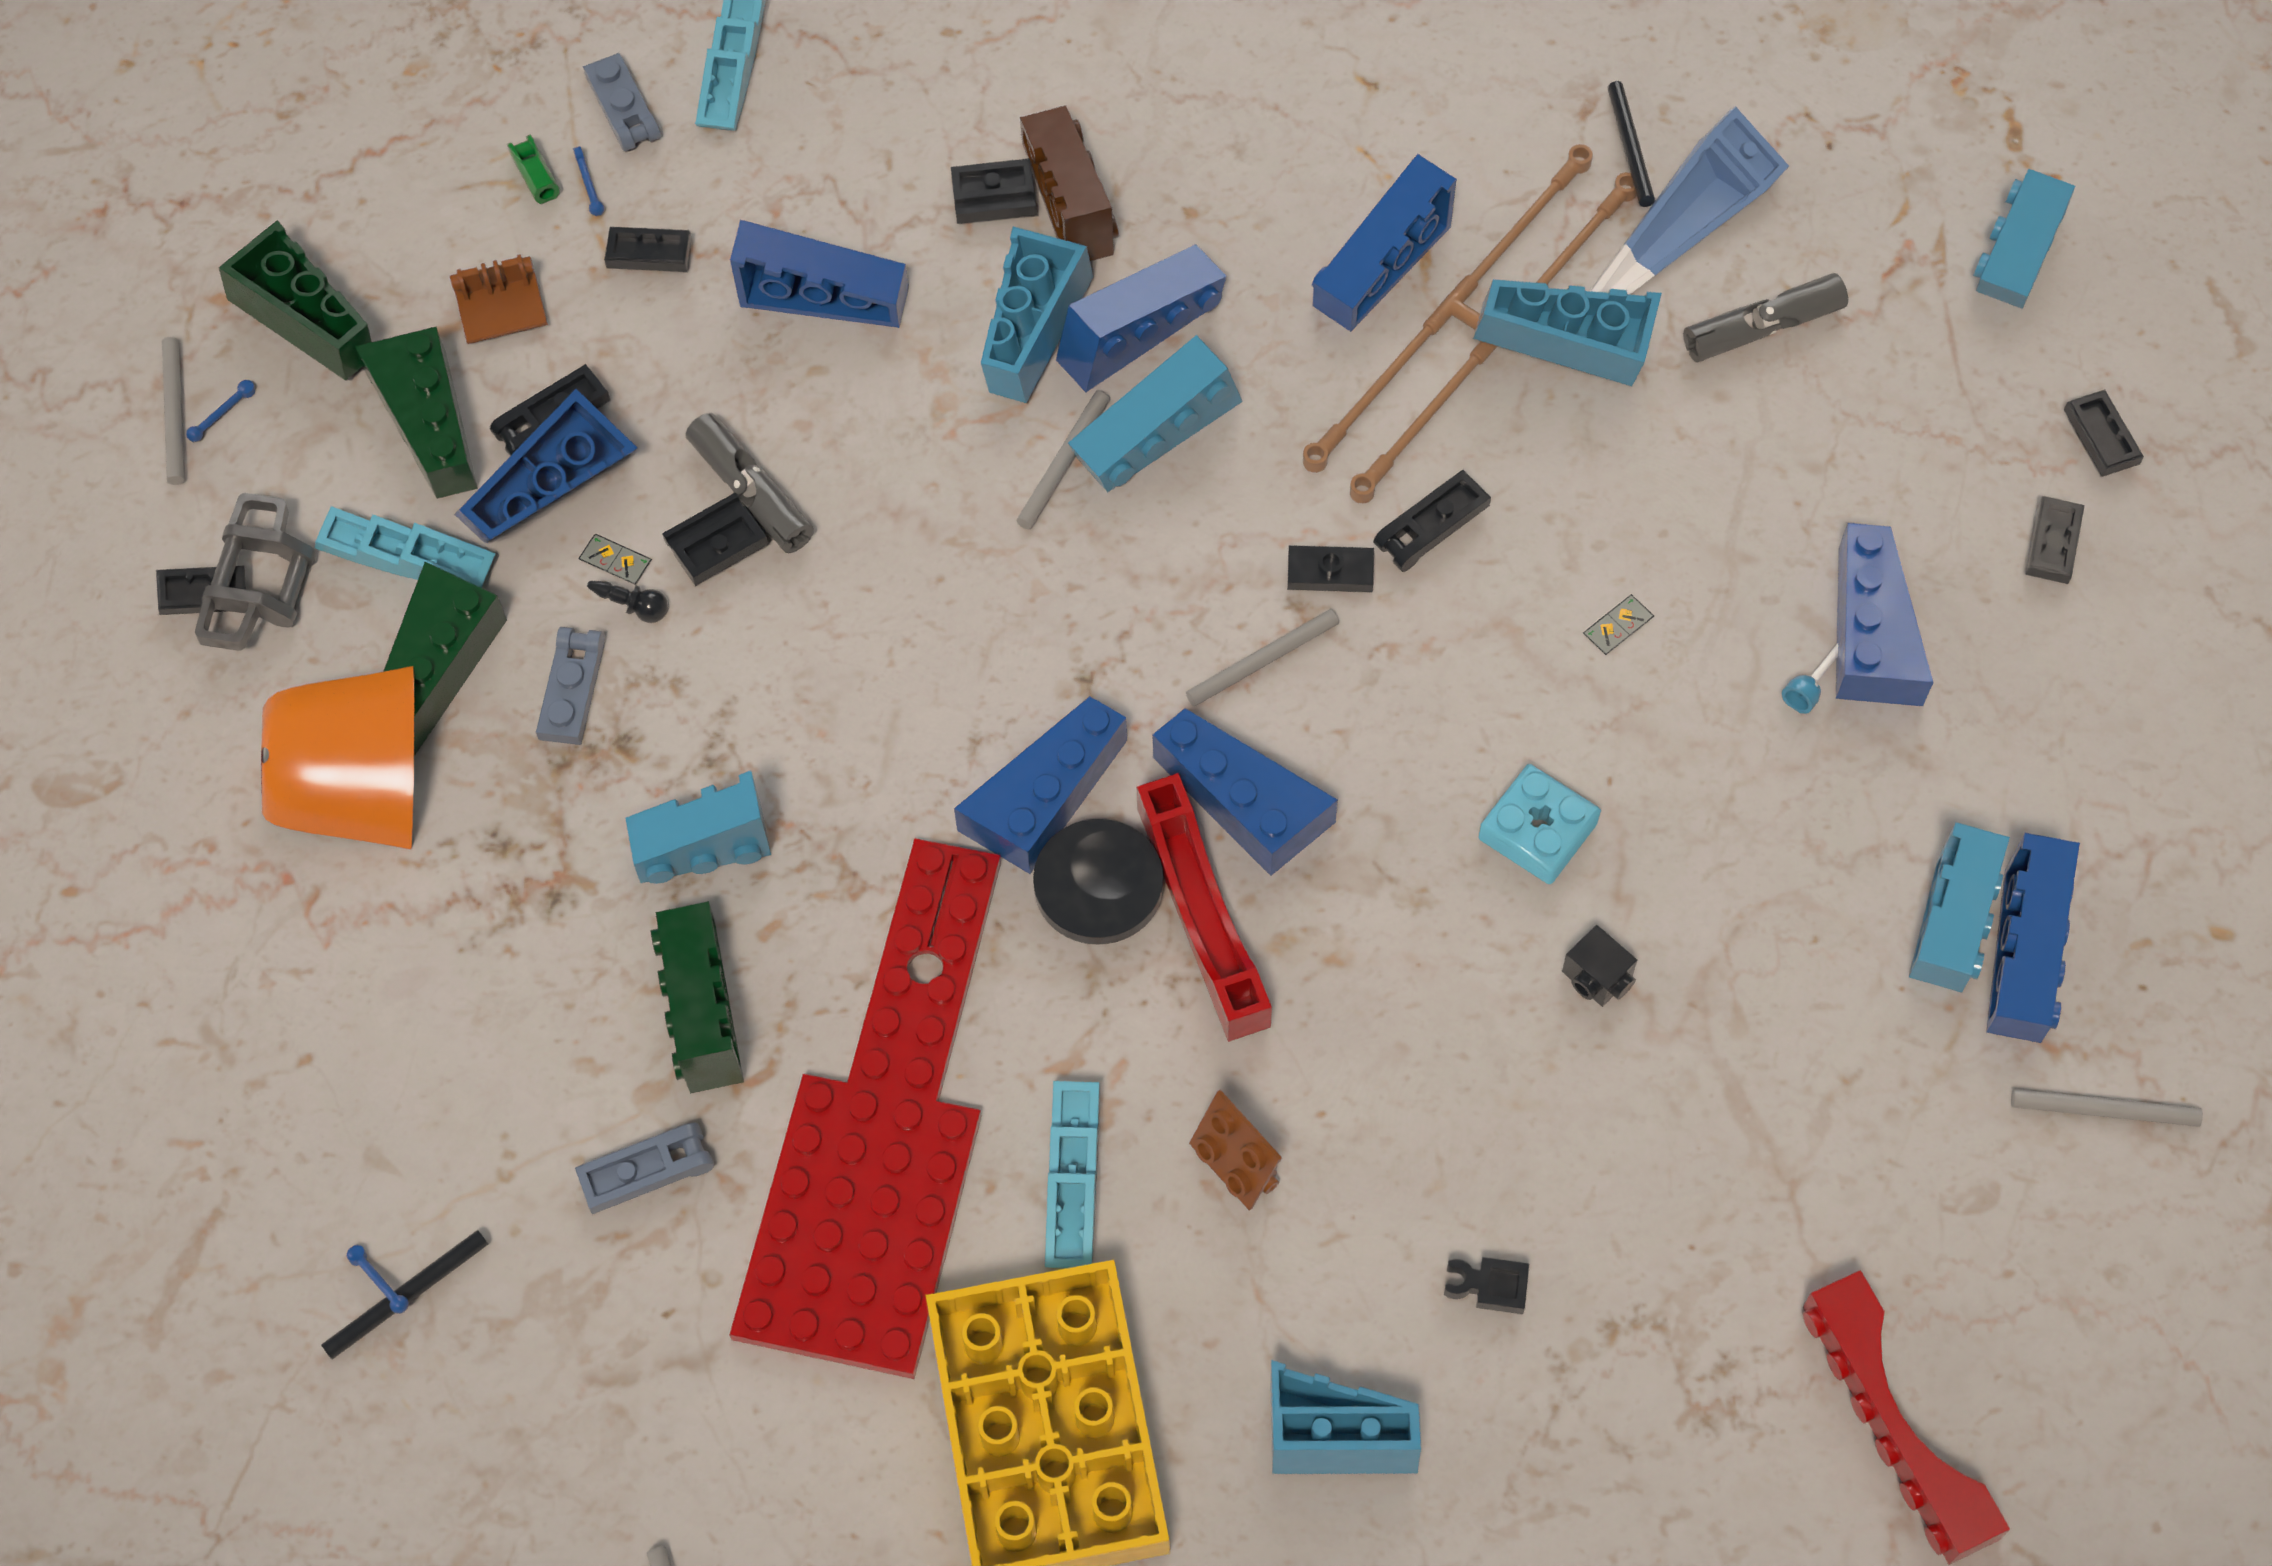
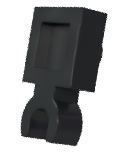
M1482 1257L1480 1270H1476L1460 1259L1448 1261L1447 1272L1460 1274L1464 1278V1282L1461 1285L1446 1284L1444 1290L1446 1297L1462 1299L1468 1294H1476V1308L1516 1314L1524 1313L1529 1263Z

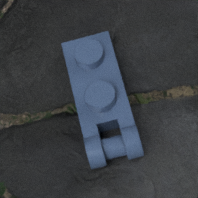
M620 53L583 66L585 76L624 152L635 148V143L645 139L651 142L661 138L658 125L650 114Z
M559 627L556 636V650L536 729L538 740L575 745L582 744L604 650L605 636L603 631L589 630L588 634L575 633L574 628ZM573 650L585 651L584 659L572 658Z
M698 1123L682 1125L575 1167L592 1215L689 1176H700L712 1170L714 1162L710 1152L704 1151L701 1144L704 1136ZM683 1148L686 1157L673 1162L670 1151Z

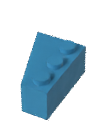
M2029 168L2023 182L2017 179L2014 180L2006 199V203L2012 205L2007 218L1998 217L1989 238L1996 241L1992 253L1989 255L1983 252L1973 276L1980 278L1976 292L2023 309L2047 252L2055 238L2058 227L2065 216L2075 185Z
M751 770L740 774V783L720 791H717L716 786L711 785L701 789L702 797L680 806L679 801L674 799L625 818L633 863L640 883H664L677 875L691 872L706 874L716 870L719 866L732 863L741 865L752 864L759 861L761 857L771 855L763 812Z
M1955 823L1936 863L1909 978L1961 993L1970 978L1978 979L1985 956L1984 953L1978 951L1981 940H1987L1992 927L1994 914L1989 913L1992 900L1997 899L2002 885L2003 874H2000L2010 837Z
M1271 1360L1272 1474H1418L1421 1453L1419 1404L1360 1386L1358 1390L1330 1382V1377L1317 1373L1312 1377L1286 1369V1364Z

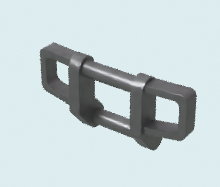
M249 493L239 495L230 521L225 526L222 535L224 546L212 583L205 587L202 596L203 603L195 627V635L199 644L241 651L246 648L259 617L276 626L288 628L293 626L297 615L294 606L306 568L312 565L316 551L310 545L285 533L289 511L284 499ZM251 509L276 512L273 530L242 525L247 512ZM241 549L278 554L281 558L290 562L278 600L262 592L229 587ZM214 609L245 613L239 630L234 634L208 631Z

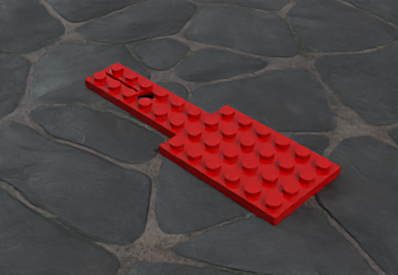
M914 838L848 1081L842 1082L808 1074L802 1075L729 1336L731 1340L915 1379L930 1321L926 1295L937 1293L982 1117L981 1110L944 1103L940 1102L939 1099L999 874L1001 855ZM922 954L934 955L943 964L941 975L933 978L928 984L915 982L908 973L910 962Z

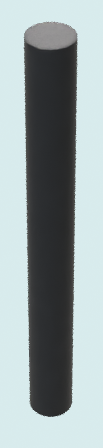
M1613 81L1608 85V92L1640 206L1649 207L1654 204L1655 197L1623 83L1621 81Z
M476 1230L394 1292L397 1295L406 1297L408 1303H410L489 1244L482 1234ZM388 1298L382 1299L321 1344L332 1360L395 1314L390 1309Z

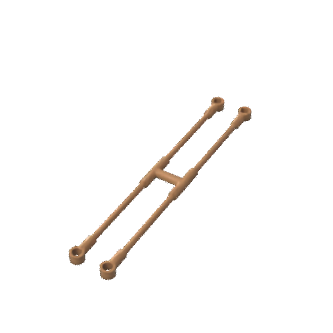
M1578 144L1570 149L1568 161L1551 179V185L1472 274L1466 275L1423 323V329L1339 424H1334L1317 443H1310L1304 448L1303 465L1308 471L1317 473L1326 468L1328 455L1346 436V430L1429 336L1435 335L1451 316L1476 330L1480 313L1464 304V301L1478 287V281L1552 197L1559 190H1563L1578 173H1584L1590 169L1593 152L1588 146ZM1581 157V158H1584L1585 160H1577V159H1575V158ZM1624 172L1616 177L1613 191L1597 208L1595 216L1536 283L1548 285L1604 219H1609L1624 201H1631L1637 196L1631 173ZM1623 185H1627V186H1630L1631 188L1626 189V188H1623L1622 186H1623ZM1480 341L1471 351L1468 361L1386 454L1380 455L1365 473L1357 474L1352 478L1350 482V496L1355 502L1367 503L1373 499L1375 486L1393 467V461L1472 370L1478 364H1483L1498 346ZM1311 455H1318L1321 459L1312 460L1309 457ZM1366 486L1369 489L1367 491H1359L1356 487Z

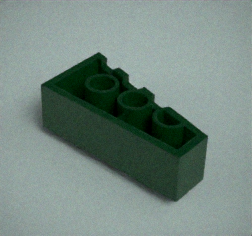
M278 220L218 267L226 298L232 304L345 381L363 367L355 346L372 342L368 324L339 291H335L328 283L327 276L321 269L314 267L306 257L305 251L296 241L293 242L289 238L285 228Z
M437 327L355 346L366 375L393 419L402 439L411 451L436 499L478 489L447 354Z
M424 562L383 670L385 672L411 666L414 668V756L507 621L497 595L427 562Z
M709 901L655 912L658 929L650 930L655 956L662 955L664 969L658 970L657 973L662 996H668L670 1011H665L664 1014L669 1038H674L676 1052L672 1053V1062L676 1079H685L690 1094L743 1083L744 1078L716 923Z

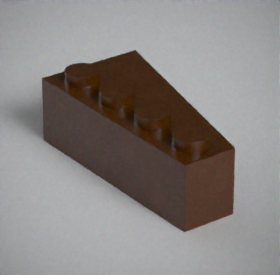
M1066 105L1020 117L1022 144L1027 158H1030L1031 169L1056 238L1087 246L1090 261L1114 255L1113 238L1119 237L1117 223L1112 214V206L1095 171L1091 153L1089 150L1086 151L1079 121L1077 119L1072 120Z

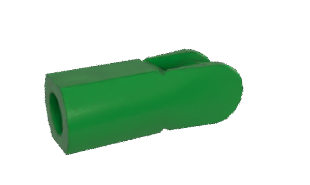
M530 134L526 136V141L517 145H513L511 142L507 144V147L533 198L537 203L544 204L556 199L560 188Z

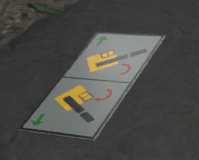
M598 534L593 535L578 558L636 585L652 560Z
M1631 594L1585 630L1583 634L1607 655L1651 620L1654 615Z

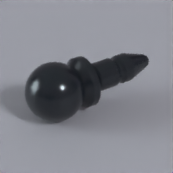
M589 581L587 583L588 589L603 599L609 598L610 601L621 605L626 604L627 614L635 612L637 617L646 623H655L662 620L668 611L667 599L658 590L647 589L642 591L640 586L635 585L634 590L630 592L624 587L613 586L607 581Z

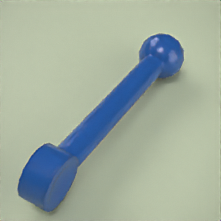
M581 146L573 148L590 199L589 212L593 216H600L604 213L605 207L602 202L598 201Z
M241 381L237 386L238 391L198 426L188 428L186 431L187 438L192 442L200 441L203 437V432L242 398L252 397L256 391L252 381Z
M352 1246L346 1255L349 1262L353 1266H360L388 1298L390 1309L396 1314L405 1312L409 1305L407 1298L397 1295L368 1262L367 1253L362 1246Z

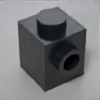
M1596 925L1566 954L1562 972L1572 980L1571 983L1574 989L1587 1000L1593 999L1603 1007L1613 996L1619 1000L1632 988L1636 982L1633 974L1638 960Z

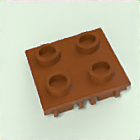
M519 254L516 258L501 261V265H498L497 260H494L493 267L486 268L485 263H482V269L480 270L477 267L463 271L457 269V274L450 275L467 344L548 325L530 256L522 258L521 254Z
M1221 1090L1217 1091L1189 1144L1196 1151L1198 1157L1208 1164L1226 1184L1229 1192L1237 1197L1250 1211L1262 1191L1265 1194H1269L1278 1186L1279 1181L1275 1177L1277 1174L1275 1169L1282 1157Z

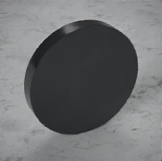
M1089 819L1071 824L1052 836L1038 855L1033 874L1036 903L1045 920L1056 931L1069 939L1095 945L1110 944L1124 940L1144 928L1153 918L1160 905L1163 894L1161 860L1154 846L1142 833L1122 822L1108 819Z

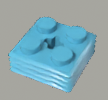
M1527 764L1481 823L1478 838L1543 882L1552 884L1598 824L1601 809L1537 767ZM1533 820H1543L1547 825L1541 824L1537 828L1532 825Z

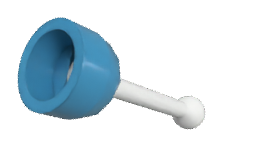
M1838 643L1811 676L1799 675L1790 680L1782 690V698L1788 706L1802 714L1811 712L1821 695V689L1817 682L1838 657Z

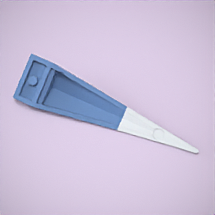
M1734 107L1698 141L1590 291L1608 293L1610 289L1627 290L1628 295L1632 294L1699 241L1766 192L1789 165L1740 110Z

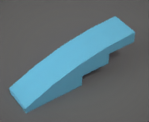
M723 0L721 17L716 18L712 48L707 49L695 122L696 126L736 131L754 64L766 0Z
M332 506L315 541V549L395 575L418 580L424 562H427L481 588L495 557V553L417 523H414L412 529L373 514L369 521Z
M1053 1081L1045 1268H1071L1092 1264L1099 1082Z

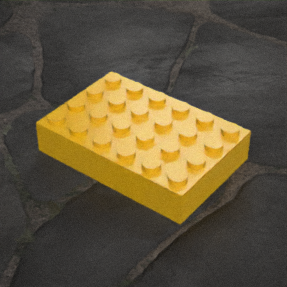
M1114 1259L926 1295L972 1566H1111L1170 1554L1167 1525Z

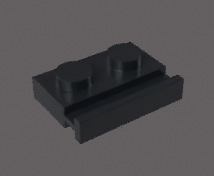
M1030 158L950 167L957 224L1037 215Z
M736 493L729 495L662 533L664 542L673 551L675 558L695 586L768 545L766 535L747 508L739 501Z

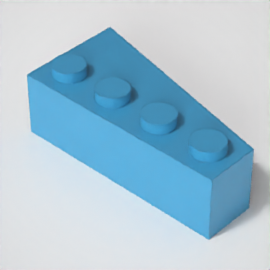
M1012 227L1010 251L1005 257L1003 281L1001 288H998L995 315L994 319L990 321L981 366L989 393L1027 403L1061 339L1068 306L1083 298L1093 279V272L1087 246Z
M1493 279L1483 302L1473 339L1632 386L1645 363L1662 293L1647 292L1645 296L1628 295L1627 290L1610 289L1608 293L1585 291L1583 286L1569 285L1568 289L1548 288L1545 283Z
M1196 335L1070 440L1068 444L1076 458L1108 493L1115 487L1125 484L1140 470L1243 401L1228 368Z

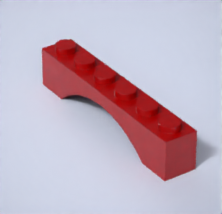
M1179 773L1137 786L1138 813L1149 841L1154 846L1161 860L1163 877L1228 1042L1271 1028L1272 1006L1257 968L1245 950L1224 904L1205 851L1193 808Z
M1859 1270L1810 1293L1803 1305L1805 1325L1814 1338L1820 1337L1828 1351L1826 1358L1832 1373L1838 1380L1844 1379L1853 1395L1851 1397V1404L1854 1412L1862 1423H1869L1877 1437L1875 1446L1880 1458L1888 1467H1894L1902 1481L1900 1484L1901 1494L1910 1509L1919 1511L1927 1526L1925 1528L1926 1538L1934 1552L1938 1555L1943 1554L1950 1565L2001 1540L2010 1530V1527L1985 1484L1961 1474L1939 1459L1915 1435L1901 1415L1888 1387L1882 1362L1881 1333L1885 1311L1862 1271Z

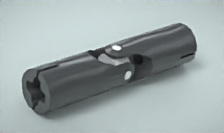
M1837 273L1823 276L1788 289L1771 301L1768 299L1760 300L1686 327L1683 332L1686 349L1695 362H1701L1772 335L1779 329L1798 326L1841 310L1848 305V292L1842 278ZM1752 312L1754 328L1750 327L1744 320V316Z
M706 413L697 417L687 428L685 433L686 439L723 482L727 483L733 492L737 494L743 505L785 553L796 552L805 546L814 533V528L768 475L757 466L755 460L713 413Z

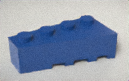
M1417 153L1328 266L1318 271L1312 282L1313 307L1352 332L1451 228L1457 179Z
M1089 696L954 808L957 831L1031 874L1044 845L1052 836L1067 825L1127 742L1126 717Z

